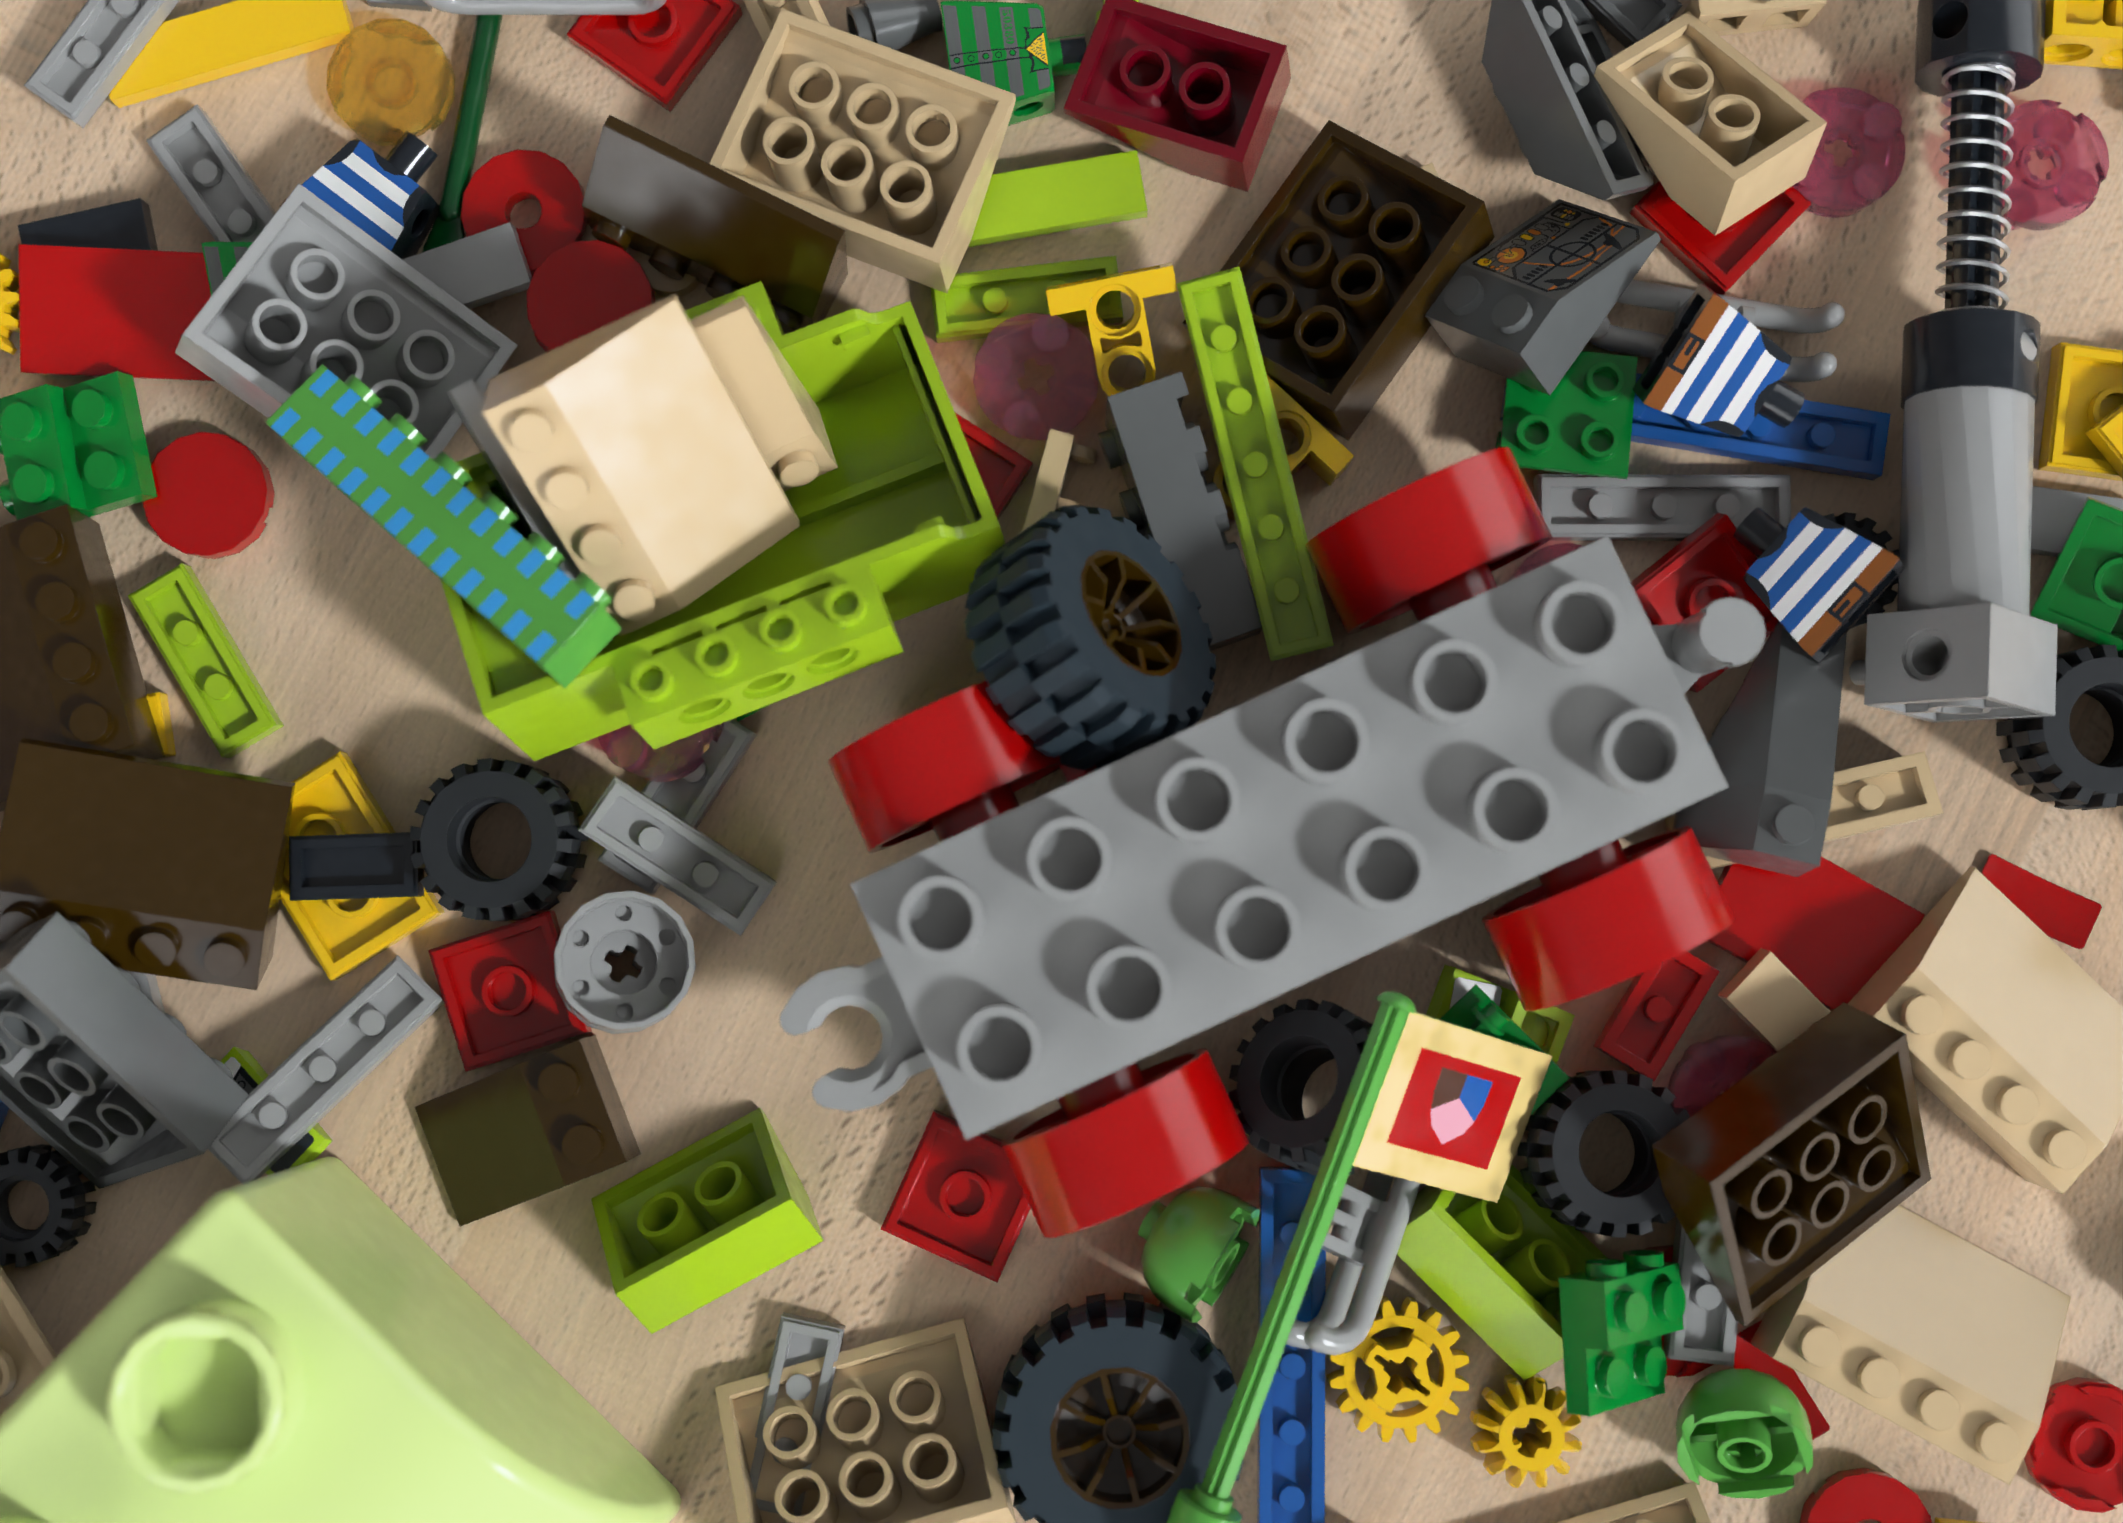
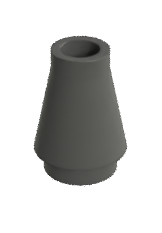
M859 0V4L846 8L847 25L850 34L894 50H899L929 34L941 32L943 29L942 15L937 0Z

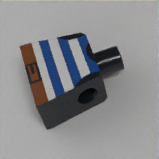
M409 131L405 132L385 159L359 139L351 140L302 184L303 187L401 259L417 255L439 213L440 205L425 189L417 184L438 155Z
M1701 282L1632 389L1640 400L1651 408L1735 437H1740L1746 432L1757 414L1782 428L1787 427L1798 415L1805 400L1804 393L1780 380L1789 367L1792 357L1712 289Z
M1758 507L1741 522L1733 535L1737 541L1758 557L1744 574L1743 580L1798 644L1818 663L1821 662L1905 569L1901 560L1893 553L1806 507L1786 527Z

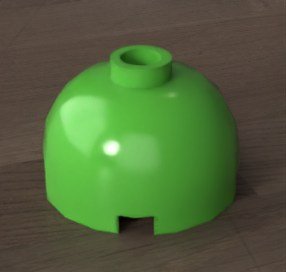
M1194 1187L1182 1191L1173 1198L1168 1206L1163 1205L1159 1201L1156 1202L1146 1214L1138 1232L1140 1237L1147 1240L1142 1252L1141 1263L1144 1280L1153 1295L1173 1312L1191 1323H1197L1202 1316L1197 1310L1196 1305L1200 1300L1210 1306H1213L1235 1273L1250 1244L1239 1237L1246 1221L1256 1228L1260 1217V1210L1236 1195L1218 1188Z
M1726 1369L1710 1373L1693 1384L1678 1408L1676 1420L1678 1464L1687 1477L1700 1485L1699 1475L1708 1481L1718 1483V1492L1721 1495L1731 1498L1760 1499L1785 1493L1795 1486V1474L1802 1471L1804 1466L1808 1474L1813 1466L1811 1426L1807 1413L1791 1389L1770 1374L1752 1369Z

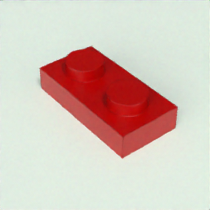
M1687 951L1635 976L1593 1047L1637 1074L1652 1078L1654 1082L1720 971Z

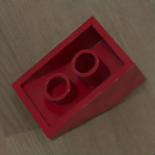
M1105 0L1063 109L1065 114L1190 175L1248 192L1291 80L1287 45L1133 0Z

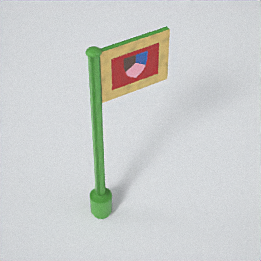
M1387 991L1377 996L1376 999L1381 1001L1205 1477L1202 1483L1195 1484L1194 1490L1181 1489L1178 1491L1167 1523L1241 1522L1242 1516L1232 1506L1234 1499L1230 1493L1352 1165L1498 1203L1552 1059L1551 1055L1418 1013L1414 1003L1401 993Z

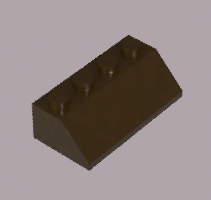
M611 115L608 116L603 125L582 203L589 226L593 229L591 233L597 240L621 247L625 251L630 247L650 256L649 263L656 270L673 279L682 280L687 273L695 277L697 281L707 285L705 290L715 299L762 281L785 334L825 319L848 275L845 230Z

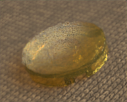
M376 19L355 27L337 44L327 65L326 90L334 111L359 137L378 145L395 146L406 131L418 137L425 134L429 129L433 132L445 120L454 101L455 74L442 46L424 28L404 19Z

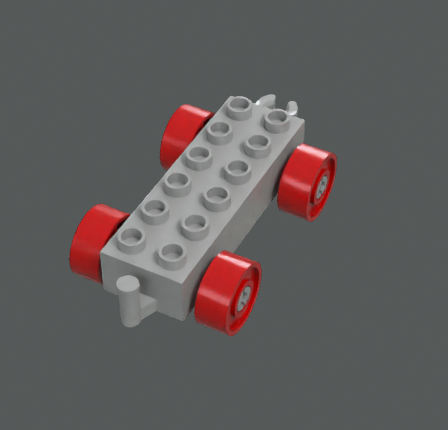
M1500 447L1472 456L1416 480L1344 517L1318 533L1306 544V548L1348 635L1366 630L1411 610L1418 623L1019 806L1014 793L1061 769L1059 765L1060 759L1058 756L1055 758L1046 757L1033 747L1034 740L1027 734L1019 735L1007 722L1010 716L1000 703L996 706L994 705L985 690L989 686L987 680L941 698L878 728L846 746L828 760V764L868 852L874 853L887 849L934 830L939 843L850 884L882 957L863 966L851 964L817 973L794 991L781 1012V1027L791 1035L807 1033L822 1026L826 1017L839 1007L848 1005L864 1008L872 1013L880 1024L882 1042L881 1049L875 1059L866 1066L856 1069L837 1068L818 1079L812 1091L814 1100L822 1107L850 1112L876 1106L899 1091L908 1082L910 1077L933 1067L964 1137L968 1140L1057 1099L1061 1108L1027 1125L1001 1143L1043 1237L1054 1238L1097 1225L1166 1195L1223 1164L1243 1150L1249 1143L1246 1132L1207 1048L1178 1055L1143 1070L1140 1069L1137 1061L1538 876L1542 884L1502 904L1482 918L1483 924L1525 1011L1542 1010L1590 995L1646 972L1697 947L1729 927L1734 922L1735 917L1692 827L1685 826L1673 829L1622 848L1618 838L1728 788L1684 694L1700 676L1727 666L1731 668L1746 664L1757 656L1764 644L1766 632L1762 616L1754 606L1746 601L1728 597L1710 603L1700 610L1701 612L1674 625L1651 626L1608 536L1498 586L1492 572L1521 558L1552 539L1551 532L1510 447Z

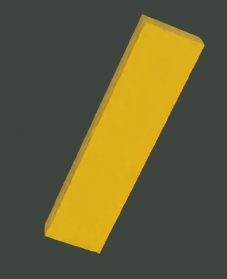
M236 0L165 21L110 92V101L117 107L122 108L355 39L357 37L346 0Z

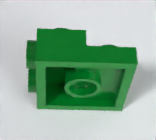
M116 371L65 388L44 384L0 398V454L4 455L8 479L4 480L0 485V497L6 510L16 516V520L65 504L87 517H92L157 497L133 375Z
M2087 496L2029 612V616L2056 624L2059 629L2099 645H2116L2117 651L2123 650V510Z
M1629 1250L1623 1252V1260L1610 1258L1585 1261V1271L1559 1277L1567 1413L1591 1417L1665 1393L1664 1379L1667 1372V1359L1662 1349V1335L1684 1329L1683 1314L1686 1307V1296L1681 1285L1680 1264L1664 1261V1252L1660 1250Z

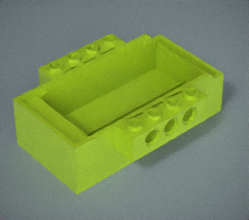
M762 281L685 310L689 320L741 296L745 298L818 407L838 468L816 477L806 485L794 487L784 492L799 519L800 526L680 611L623 636L617 633L565 689L441 580L483 716L534 761L630 724L653 749H657L901 654L904 650L893 622L967 594L970 583L974 579L976 569L984 559L1003 546L1005 540L910 301L880 312L869 313L861 309H851L788 334L783 332L779 318ZM481 452L457 461L456 463L473 479L465 488L478 499L487 491L491 492L517 516L519 520L512 528L524 539H527L530 536Z

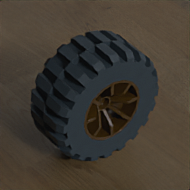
M1077 505L1060 507L1055 512H1049L984 559L976 569L974 579L970 583L965 606L970 610L965 620L966 636L968 639L973 640L975 646L971 657L976 671L983 672L989 684L985 690L994 705L996 706L999 703L1010 716L1007 722L1019 735L1027 734L1034 740L1033 747L1046 757L1055 758L1059 756L1060 764L1084 771L1093 765H1096L1094 771H1097L1195 726L1202 718L1205 708L1208 707L1215 685L1212 679L1216 672V655L1209 650L1213 640L1209 624L1203 623L1199 613L1202 606L1195 592H1189L1181 579L1184 576L1182 571L1174 561L1169 562L1160 552L1162 547L1150 535L1142 536L1136 531V524L1125 517H1112L1110 510L1099 507Z
M1124 1292L1123 1299L1106 1300L1105 1293L1086 1296V1304L1071 1309L1067 1303L1052 1311L1051 1320L1042 1327L1036 1324L1023 1337L1022 1347L1016 1355H1011L1004 1370L1001 1387L998 1390L993 1424V1449H997L998 1453L997 1470L1003 1487L1012 1489L1014 1493L1013 1506L1025 1522L1034 1517L1039 1523H1167L1178 1491L1181 1489L1194 1490L1196 1483L1203 1482L1237 1391V1385L1230 1366L1221 1349H1217L1210 1340L1209 1333L1201 1325L1188 1322L1162 1302L1158 1306L1144 1302L1143 1295ZM1242 1460L1235 1481H1239L1244 1460Z

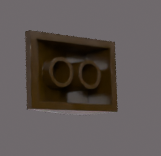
M596 1035L576 1040L415 1107L459 1226L558 1190L623 1164L641 1154Z

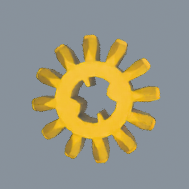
M1506 1374L1503 1382L1506 1394L1500 1397L1494 1389L1490 1387L1483 1388L1482 1395L1489 1405L1492 1406L1490 1411L1475 1409L1470 1413V1420L1476 1426L1484 1429L1470 1438L1471 1446L1476 1452L1487 1453L1483 1466L1491 1475L1505 1470L1506 1481L1511 1487L1519 1488L1529 1471V1475L1538 1488H1545L1548 1481L1545 1469L1552 1465L1562 1475L1569 1474L1570 1467L1560 1456L1562 1451L1579 1452L1582 1450V1442L1568 1432L1581 1423L1580 1415L1567 1413V1408H1564L1566 1405V1392L1561 1387L1556 1386L1546 1391L1545 1380L1540 1375L1535 1374L1527 1380L1524 1389H1522L1520 1382L1513 1374ZM1531 1419L1538 1427L1536 1434L1525 1433L1520 1442L1513 1434L1515 1427L1526 1428Z

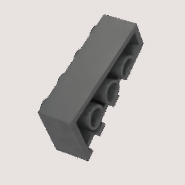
M1181 371L1107 397L1105 420L1107 430L1098 433V438L1109 469L1120 466L1128 490L1119 492L1126 519L1136 524V527L1142 525L1145 534L1150 535L1162 547L1160 552L1169 562L1174 561L1184 574L1181 579L1189 592H1195L1202 606L1199 610L1203 623L1209 624L1213 638L1209 650L1212 651L1258 635L1263 628L1239 547L1236 542L1228 544L1224 533L1230 530V524L1221 491L1214 482L1207 483L1203 474L1209 467L1205 454L1207 448L1199 425L1195 426L1192 421L1185 423L1181 412L1183 396L1189 394Z

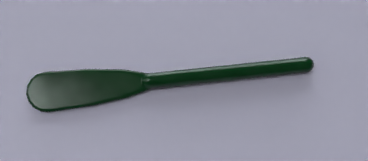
M503 15L476 16L439 213L426 239L422 252L464 238V226L461 219L463 193L472 176Z

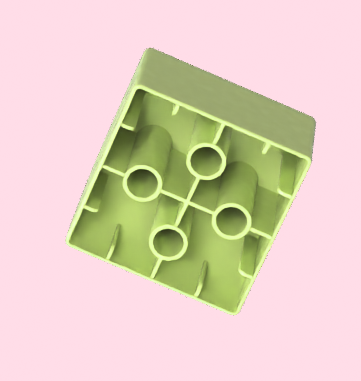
M330 1156L319 1158L217 1192L0 1416V1523H669L676 1516L681 1505L678 1490L351 1169L338 1158Z

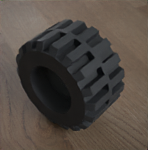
M2116 645L2085 647L2057 655L2055 716L2008 718L2006 721L1996 722V736H2007L2008 748L1999 750L2003 763L2015 762L2018 769L2011 774V777L2019 786L2034 784L2030 795L2040 802L2055 801L2056 808L2065 810H2092L2123 806V650L2117 651ZM2083 693L2095 698L2105 707L2113 724L2114 735L2111 749L2105 759L2098 765L2086 759L2078 751L2070 734V714L2075 702Z
M493 758L477 759L476 765L463 763L452 768L453 777L449 780L438 778L429 787L435 793L431 801L420 799L415 813L424 816L421 827H410L409 840L419 841L420 852L410 855L413 867L424 869L427 874L425 878L420 880L421 884L428 893H438L441 896L438 903L449 911L463 912L462 917L473 920H522L536 915L535 912L549 910L560 902L557 897L562 892H570L577 883V880L572 875L576 868H584L587 855L580 854L581 841H588V837L578 831L580 827L578 817L584 813L579 803L570 800L567 796L570 790L561 781L549 777L548 772L537 767L506 759L505 761ZM498 803H510L518 807L526 817L531 830V848L526 861L518 871L505 879L490 878L482 872L474 861L470 846L472 829L477 819L484 811Z
M1312 999L1297 1000L1295 1009L1285 1003L1272 1009L1274 1019L1269 1022L1261 1017L1252 1026L1256 1033L1250 1042L1242 1039L1236 1050L1243 1054L1240 1065L1231 1064L1229 1079L1237 1082V1089L1228 1092L1234 1108L1241 1111L1238 1117L1246 1134L1250 1135L1249 1143L1254 1148L1268 1154V1157L1317 1176L1373 1024L1335 1003L1322 1000L1319 1004ZM1335 1059L1337 1083L1334 1093L1321 1111L1305 1119L1302 1108L1305 1085L1319 1066ZM1352 1165V1168H1351V1171H1350L1349 1175H1353V1174H1354V1166H1353V1165Z
M1619 1070L1578 1072L1576 1076L1570 1077L1537 1109L1534 1115H1530L1525 1130L1529 1131L1527 1142H1520L1517 1149V1156L1527 1157L1528 1167L1520 1169V1173L1524 1183L1535 1186L1537 1191L1531 1197L1539 1207L1550 1209L1552 1211L1550 1217L1561 1224L1573 1226L1576 1230L1626 1238L1628 1233L1643 1235L1652 1232L1651 1223L1666 1224L1674 1218L1676 1214L1664 1195L1652 1145L1662 1139L1669 1131L1690 1118L1686 1108H1673L1671 1103L1676 1096L1666 1087H1653V1079L1642 1074H1627L1626 1071ZM1604 1113H1610L1624 1123L1632 1136L1635 1150L1634 1162L1629 1175L1619 1186L1607 1192L1599 1191L1588 1181L1579 1160V1145L1585 1129L1596 1117Z

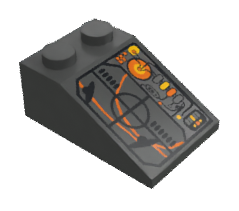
M1558 199L1461 264L1425 314V317L1455 357L1551 395L1661 241V238L1656 231Z

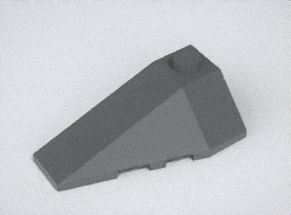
M1780 621L1777 622L1745 676L1738 693L1726 713L1719 720L1708 742L1728 788L1675 813L1672 830L1691 826L1705 856L1794 877H1799L1820 866L1832 802L1847 633L1818 663L1798 644Z

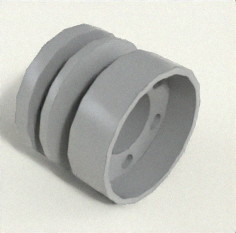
M637 891L605 893L581 905L563 926L554 952L555 986L567 1010L588 1027L611 1034L640 1032L666 1018L687 994L696 968L694 941L682 917L661 899ZM625 949L636 955L632 965L640 972L637 978L626 975L619 983L609 978L612 966L605 962L604 959L608 954L619 957Z

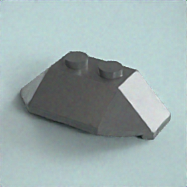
M1492 0L1482 63L1493 85L1494 94L1502 104L1519 140L1520 149L1527 158L1534 174L1604 201L1644 191L1654 184L1653 173L1649 169V163L1594 76L1596 67L1613 57L1596 19L1582 1Z

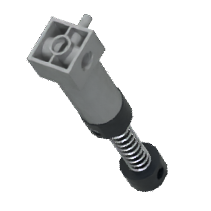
M2046 0L1918 1L1915 83L1922 91L1942 97L1941 102L1951 108V115L1944 118L1940 123L1942 128L1950 131V139L1943 142L1939 148L1943 153L1949 155V164L1940 168L1938 172L1941 176L1949 179L1948 188L1938 194V198L1948 202V212L1941 214L1937 218L1940 224L1947 226V236L1940 238L1936 243L1939 248L1946 250V260L1940 262L1935 268L1942 274H1946L1945 285L1935 290V294L1945 298V309L1918 317L1904 326L1900 406L1904 409L1899 559L1905 569L1898 576L1897 612L1867 614L1866 660H1855L1852 662L1849 668V676L1854 684L1865 685L1864 705L1932 723L2055 716L2058 625L2029 616L2034 415L2039 397L2040 322L2031 315L2013 310H2004L2008 306L2010 299L2003 291L1999 290L2010 278L2009 272L2000 265L2010 256L2011 252L2007 244L2001 241L2010 233L2012 227L2008 220L2002 217L2012 205L2009 196L2003 193L2012 184L2013 180L2010 172L2004 168L2012 161L2014 154L2010 147L2005 144L2014 133L2013 126L2006 119L2014 112L2015 104L2007 95L2012 91L2030 86L2042 75L2044 68ZM2004 101H2005V102L2007 103V105H2008V109H2007V112H2006L2005 114H2004ZM2005 126L2007 128V135L2003 139ZM2003 150H2004V151L2006 152V154H2007L2006 160H2005L2004 162H2003ZM2002 174H2004V176L2006 177V181H2005V184H2004L2003 186H2002ZM2003 198V200L2005 201V207L2001 210ZM2001 223H2003V225L2005 226L2004 232L2002 234ZM2000 247H2002V249L2004 250L2003 256L2001 258ZM2001 272L2003 274V279L1999 283V275ZM1999 296L2003 299V300H2002V304H2001L2000 306H1999Z

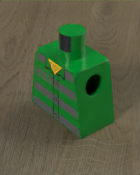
M941 2L949 69L1014 93L1016 95V102L1008 126L1049 114L1055 110L1053 77L1077 74L1087 49L1084 34L1048 39L1043 6L1037 3Z

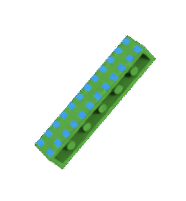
M322 364L265 422L293 450L565 689L622 629L605 610L613 601L612 598L585 573L581 572L572 580L558 567L565 561V558L536 531L527 539H524L516 532L512 526L519 519L491 492L487 491L478 499L465 488L473 479L447 454L441 452L434 460L420 449L427 442V439L399 413L396 412L389 421L378 413L376 409L383 402L355 375L351 374L343 382Z

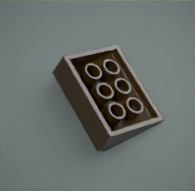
M1328 120L1219 272L1240 266L1266 374L1316 421L1349 441L1431 327L1425 314L1461 264L1488 247L1495 236L1483 200ZM1184 320V321H1183V325L1185 326L1186 329H1188V328H1187V324H1186V320Z
M67 504L4 524L0 527V812L5 811L18 746L23 738L154 760L165 757L147 701L146 687L100 525Z
M23 738L19 742L0 830V944L24 927L58 912L66 920L84 929L91 939V944L115 967L125 971L257 990L273 957L295 783Z
M1845 1002L1821 1020L1812 1024L1805 1032L1773 1056L1764 1060L1761 1065L1725 1092L1717 1095L1713 1101L1652 1145L1664 1195L1734 1319L1745 1327L1931 1180L1906 1034Z

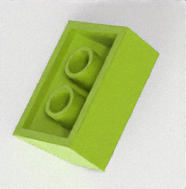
M761 1108L748 1113L591 1198L615 1295L651 1334L824 1241L808 1194L766 1114Z
M1511 1165L1498 1203L1426 1185L1417 1194L1397 1255L1524 1381L1563 1358L1559 1277L1585 1271V1261L1605 1259L1607 1257L1579 1230H1576L1575 1227L1561 1224L1550 1217L1552 1214L1550 1209L1539 1207L1531 1197L1537 1191L1535 1186L1524 1183L1521 1173L1513 1165Z

